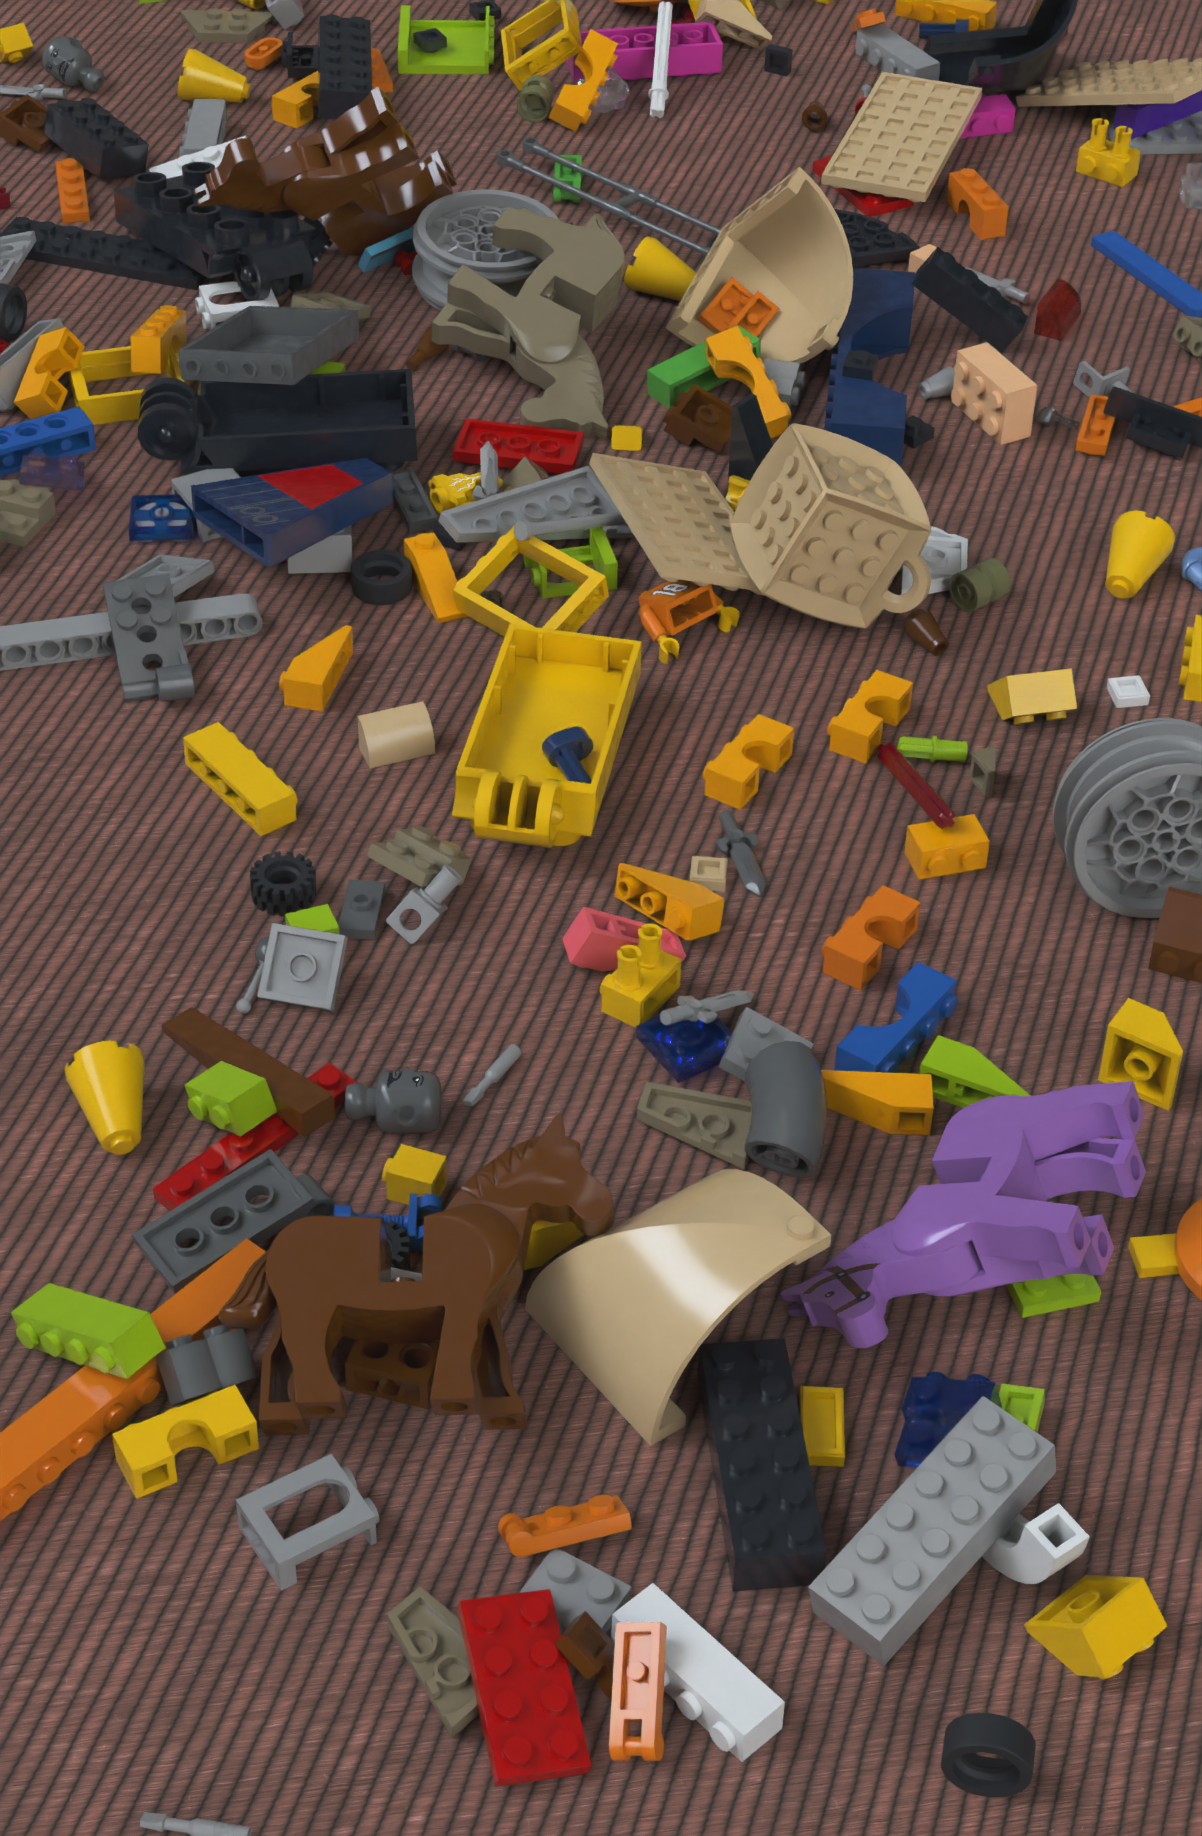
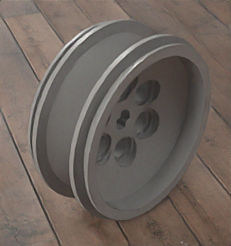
M479 189L456 192L441 197L422 211L414 225L413 244L418 254L412 265L413 281L423 299L439 311L447 304L449 281L463 264L511 296L517 297L528 277L540 263L532 253L527 251L498 248L492 245L493 225L508 206L518 210L524 207L540 216L553 217L559 220L558 217L547 206L537 200L508 191Z
M1173 718L1145 719L1120 726L1089 744L1072 761L1063 775L1053 805L1052 821L1055 836L1061 850L1065 854L1067 866L1073 880L1086 896L1101 906L1130 917L1160 918L1168 887L1202 895V726Z

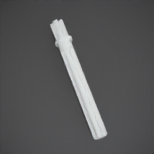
M662 1L659 3L653 82L648 92V96L651 99V117L657 116L662 118L664 116L665 100L669 97L667 71L673 7L671 2Z

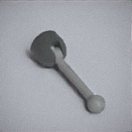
M269 936L261 938L256 947L255 958L259 968L244 998L240 999L236 1004V1009L241 1014H246L251 1010L250 1001L261 980Z

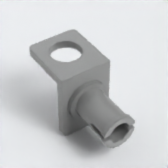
M1086 361L1079 363L1073 383L1089 398L1091 394L1109 397L1114 386L1134 393L1126 386L1131 370L1127 366L1103 377ZM1084 373H1088L1092 378L1093 384L1091 388L1084 383Z
M445 864L427 887L417 886L412 889L386 919V922L410 944H414L435 919L448 909L443 901L455 886L463 880L462 876L453 867ZM406 909H414L420 914L421 924L417 929L410 930L402 925L401 915Z

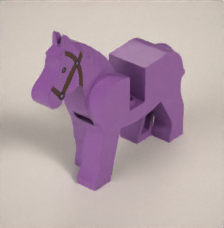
M1134 1082L1073 1086L1060 1091L1052 1090L1046 1094L1036 1096H997L975 1102L960 1110L947 1123L932 1159L941 1184L918 1186L894 1220L876 1228L847 1247L829 1261L813 1278L781 1292L783 1300L796 1302L787 1309L789 1315L808 1316L813 1327L820 1325L836 1328L852 1347L867 1348L886 1338L888 1327L883 1316L886 1312L888 1300L895 1297L918 1293L952 1297L1025 1280L1047 1279L1065 1274L1104 1275L1114 1251V1246L1103 1215L1082 1217L1079 1206L1047 1202V1199L1066 1193L1088 1190L1109 1192L1123 1198L1136 1197L1146 1170L1135 1141V1136L1145 1114ZM1112 1136L1121 1139H1102L1100 1137Z

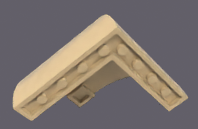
M798 167L722 228L665 327L693 347L704 342L705 338L715 335L714 332L700 323L697 318L730 278L733 277L753 295L760 291L780 308L757 336L761 341V359L763 363L766 358L803 363L825 349L827 351L831 350L839 340L837 334L848 313L852 298V257L845 231L837 213L820 187L803 169Z
M724 1169L712 1173L610 1228L604 1234L595 1236L556 1258L533 1281L527 1294L525 1310L643 1439L652 1446L685 1427L686 1415L669 1397L688 1362L712 1330L740 1301L779 1270L792 1262L798 1265L830 1247L831 1234L791 1196L773 1183L747 1171Z

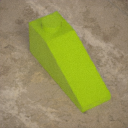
M940 1035L937 1036L920 1065L919 1074H931L933 1097L962 1108L997 1096H1031L974 1047Z

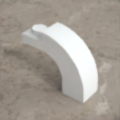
M1058 1503L1032 1521H1028L1019 1514L982 1557L996 1570L1015 1581L1025 1584H1037L1080 1557L1087 1546L1090 1536Z

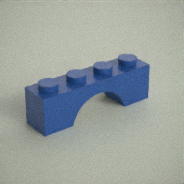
M917 962L898 982L895 1010L902 1018L886 1026L871 1027L857 1025L837 1045L834 1071L896 1073L897 1067L904 1060L909 1061L913 1057L918 1045L925 1038L929 1039L932 1037L940 1021L944 1017L949 1018L955 1011L958 1003V998L955 997L957 980Z

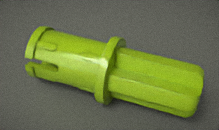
M934 735L931 739L902 736L899 738L897 749L904 757L929 759L930 763H934L935 760L965 763L967 758V741L937 739V736Z

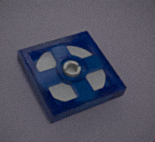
M179 494L133 495L129 522V540L150 542L153 540L183 541L193 539L195 520L193 511Z

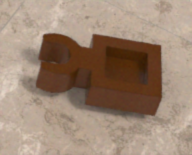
M584 1611L573 1619L555 1646L586 1680L595 1675L598 1678V1683L603 1693L612 1699L614 1655L612 1652L615 1648V1643L592 1617Z

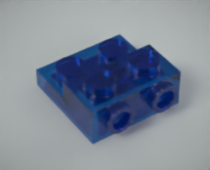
M929 1372L925 1375V1378L912 1377L901 1409L905 1423L894 1453L897 1465L918 1467L982 1396L1002 1408L996 1382H990L988 1378L979 1374L969 1375L966 1380L948 1379L947 1376L939 1372Z

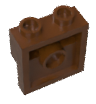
M28 94L18 101L14 100L9 108L0 111V137L14 146L22 141L39 153L54 142L44 134L47 107Z
M693 384L687 393L684 391L680 393L674 405L667 411L662 420L666 423L663 431L688 446L695 438L706 447L720 453L731 436L732 406Z

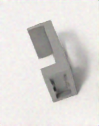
M332 1454L236 1499L239 1529L281 1591L297 1583L296 1565L360 1533L364 1535L371 1546L377 1543L376 1523L380 1519L374 1503L368 1497L362 1498L357 1491V1483L348 1467L341 1468ZM327 1483L344 1509L303 1531L283 1539L265 1511L317 1485Z

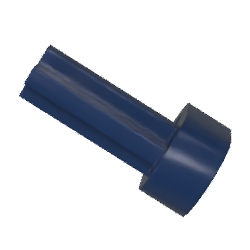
M957 19L956 23H920L919 38H928L929 35L968 32L969 19Z
M574 726L548 736L542 744V751L549 763L554 767H559L567 781L591 784V778L580 763V760L586 758L593 750V742L586 730L582 727Z

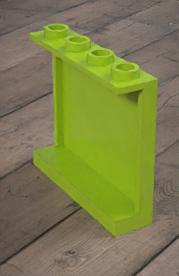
M401 5L398 37V74H489V65H494V16H490V6H486L485 21L411 20V5ZM437 28L447 37L446 48L438 49V51L433 53H427L414 43L413 33Z

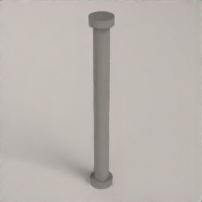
M618 511L616 513L536 523L518 521L514 526V534L518 540L524 541L529 540L531 536L615 525H620L621 527L629 526Z

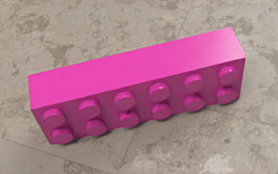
M713 22L671 24L667 76L687 77L690 74L708 76L713 73L722 72L723 43ZM657 25L594 30L618 43L614 54L618 55L612 69L606 68L605 72L609 73L606 83L621 79L637 81L640 78H653ZM590 30L580 31L582 45ZM576 54L565 62L573 82L583 84L585 83L584 74L574 63L578 56Z

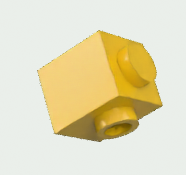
M24 23L0 29V63L6 61L16 63L29 55L33 44Z

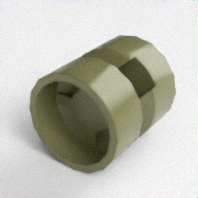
M534 75L525 80L517 101V110L523 119L529 122H539L547 117L555 95L553 83L548 78L542 75Z
M995 558L985 559L973 565L971 569L967 568L954 574L949 581V590L953 602L959 609L968 613L1006 596L1011 586L1007 569Z

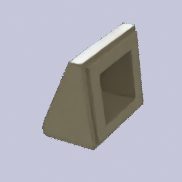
M994 746L973 751L969 779L987 799L992 797L995 777L996 749Z

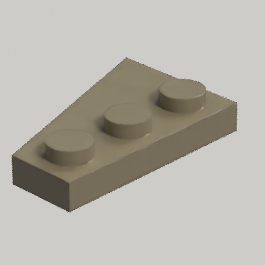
M645 1082L637 1107L636 1120L742 1169L745 1168L748 1155L745 1152L744 1145L749 1133L752 1117L751 1101Z
M420 1586L387 1613V1625L451 1738H453L479 1715L461 1625L457 1616Z

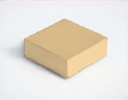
M692 856L690 881L701 884L711 891L725 892L728 859Z

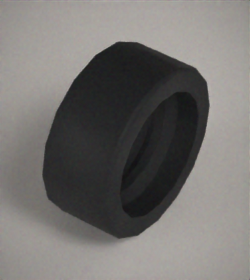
M0 283V339L14 341L20 336L25 326L27 300L24 291L18 286Z
M373 550L361 554L354 559L351 565V584L354 595L359 600L375 605H388L402 601L412 590L411 562L404 555L390 550ZM375 575L394 576L393 578L385 580H376L369 578Z
M986 1712L968 1713L955 1718L946 1727L941 1769L947 1780L957 1788L971 1794L986 1797H1008L1022 1792L1031 1784L1036 1742L1027 1728L1006 1716ZM974 1752L997 1754L1004 1758L984 1757Z

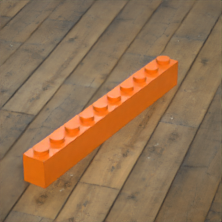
M246 1238L153 1311L150 1315L166 1347L160 1353L168 1350L166 1346L168 1341L190 1334L193 1342L205 1339L203 1331L222 1325L219 1320L220 1309L235 1293L249 1268L266 1251ZM156 1356L128 1379L110 1373H103L98 1369L85 1365L0 1432V1521L11 1512L22 1508L33 1494L43 1486L54 1482L65 1468L79 1457L87 1455L97 1442L111 1431L119 1429L129 1416L144 1404L151 1403L157 1397L158 1393L165 1388Z

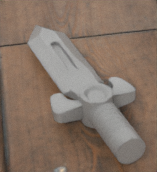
M45 84L32 85L33 88L0 85V94H28L35 100L66 98V90L64 88H45Z
M965 267L974 271L979 279L988 286L996 288L1003 297H1010L1024 304L1029 302L1030 293L1014 287L1015 280L1004 278L1003 281H999L974 269Z
M489 440L480 449L481 486L477 485L474 488L473 498L475 500L484 499L499 492L498 454Z
M734 990L697 1000L693 996H679L677 1003L680 1006L661 1011L660 1019L664 1025H670L683 1020H700L704 1023H710L717 1018V1013L715 1012L749 1003L754 993Z

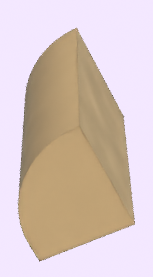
M423 701L358 716L359 749L370 769L435 754L433 728Z

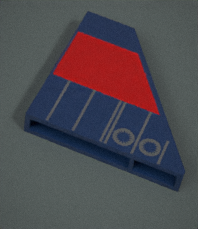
M360 458L192 485L193 517L269 567L392 504L396 485L392 472L367 458Z

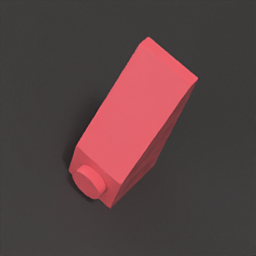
M583 907L562 938L570 964L601 972L616 970L618 968L617 950H620V947L624 945L638 947V929H641V926L646 923ZM661 928V950L680 958L681 962H683L686 954L679 936L668 929Z

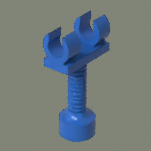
M410 1194L409 1213L405 1216L396 1215L395 1217V1215L391 1216V1214H388V1216L386 1214L384 1216L382 1214L358 1215V1213L352 1210L351 1205H335L334 1216L383 1217L385 1225L392 1220L397 1223V1229L403 1227L408 1233L410 1253H415V1250L423 1253L424 1225L417 1228V1219L424 1222V1216L441 1212L442 1198L435 1194H425L418 1197V1194Z

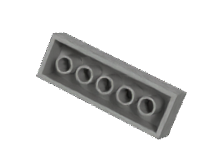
M982 1396L809 1585L808 1589L813 1613L882 1666H885L1056 1473L1055 1445Z

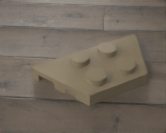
M217 8L207 11L181 10V21L188 23V30L194 34L198 42L249 43L255 36L265 31V24L274 25L276 23V18L271 12H246L243 9L221 11Z

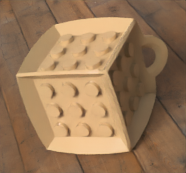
M797 423L789 425L754 473L730 522L738 555L752 582L763 595L789 608L821 620L860 629L868 628L884 609L894 613H903L919 606L926 599L931 586L930 571L927 563L921 556L931 533V526L921 497L909 477L894 460L859 442ZM904 565L912 574L913 584L907 593L896 595L891 593L888 588L897 572Z

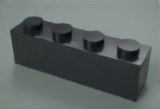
M939 247L919 267L911 283L1001 353L1021 333L1028 318L1018 305L1010 303L996 288L988 286L979 279L974 271L963 267L952 254L944 252Z

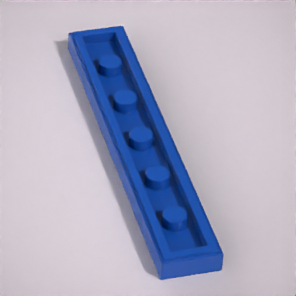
M1112 230L1092 236L1091 246L1187 316L1202 318V293L1116 231Z

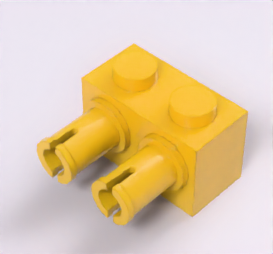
M1102 118L1092 120L1090 140L1079 147L1076 172L1123 187L1138 174L1141 151L1130 148L1133 130L1130 127L1127 129V126L1116 127L1115 140L1112 142L1106 140L1109 121L1104 120V125H1102Z
M649 923L642 925L641 929H638V947L624 945L620 947V950H617L618 968L612 974H608L600 986V994L602 995L601 1012L637 1029H640L680 987L681 959L661 950L662 929L656 924Z

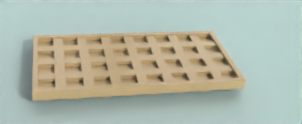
M1183 58L1170 63L1168 59L1157 60L1153 63H1149L1148 60H1140L1133 64H1129L1128 60H1124L1110 65L1109 61L1099 62L1095 65H1091V62L1079 63L1074 70L1062 71L1059 73V77L1047 78L1042 81V85L1026 88L1025 93L1016 96L1018 107L1176 103L1202 90V58L1196 59L1193 62H1188V58Z
M882 72L823 171L821 184L830 185L833 188L853 189L860 193L871 192L882 194L885 197H899L912 202H925L982 97V88Z
M592 453L589 465L661 578L671 582H677L678 579L687 580L699 586H708V584L720 585L731 591L741 588L763 595L752 582L738 555L730 525L735 512L706 471Z

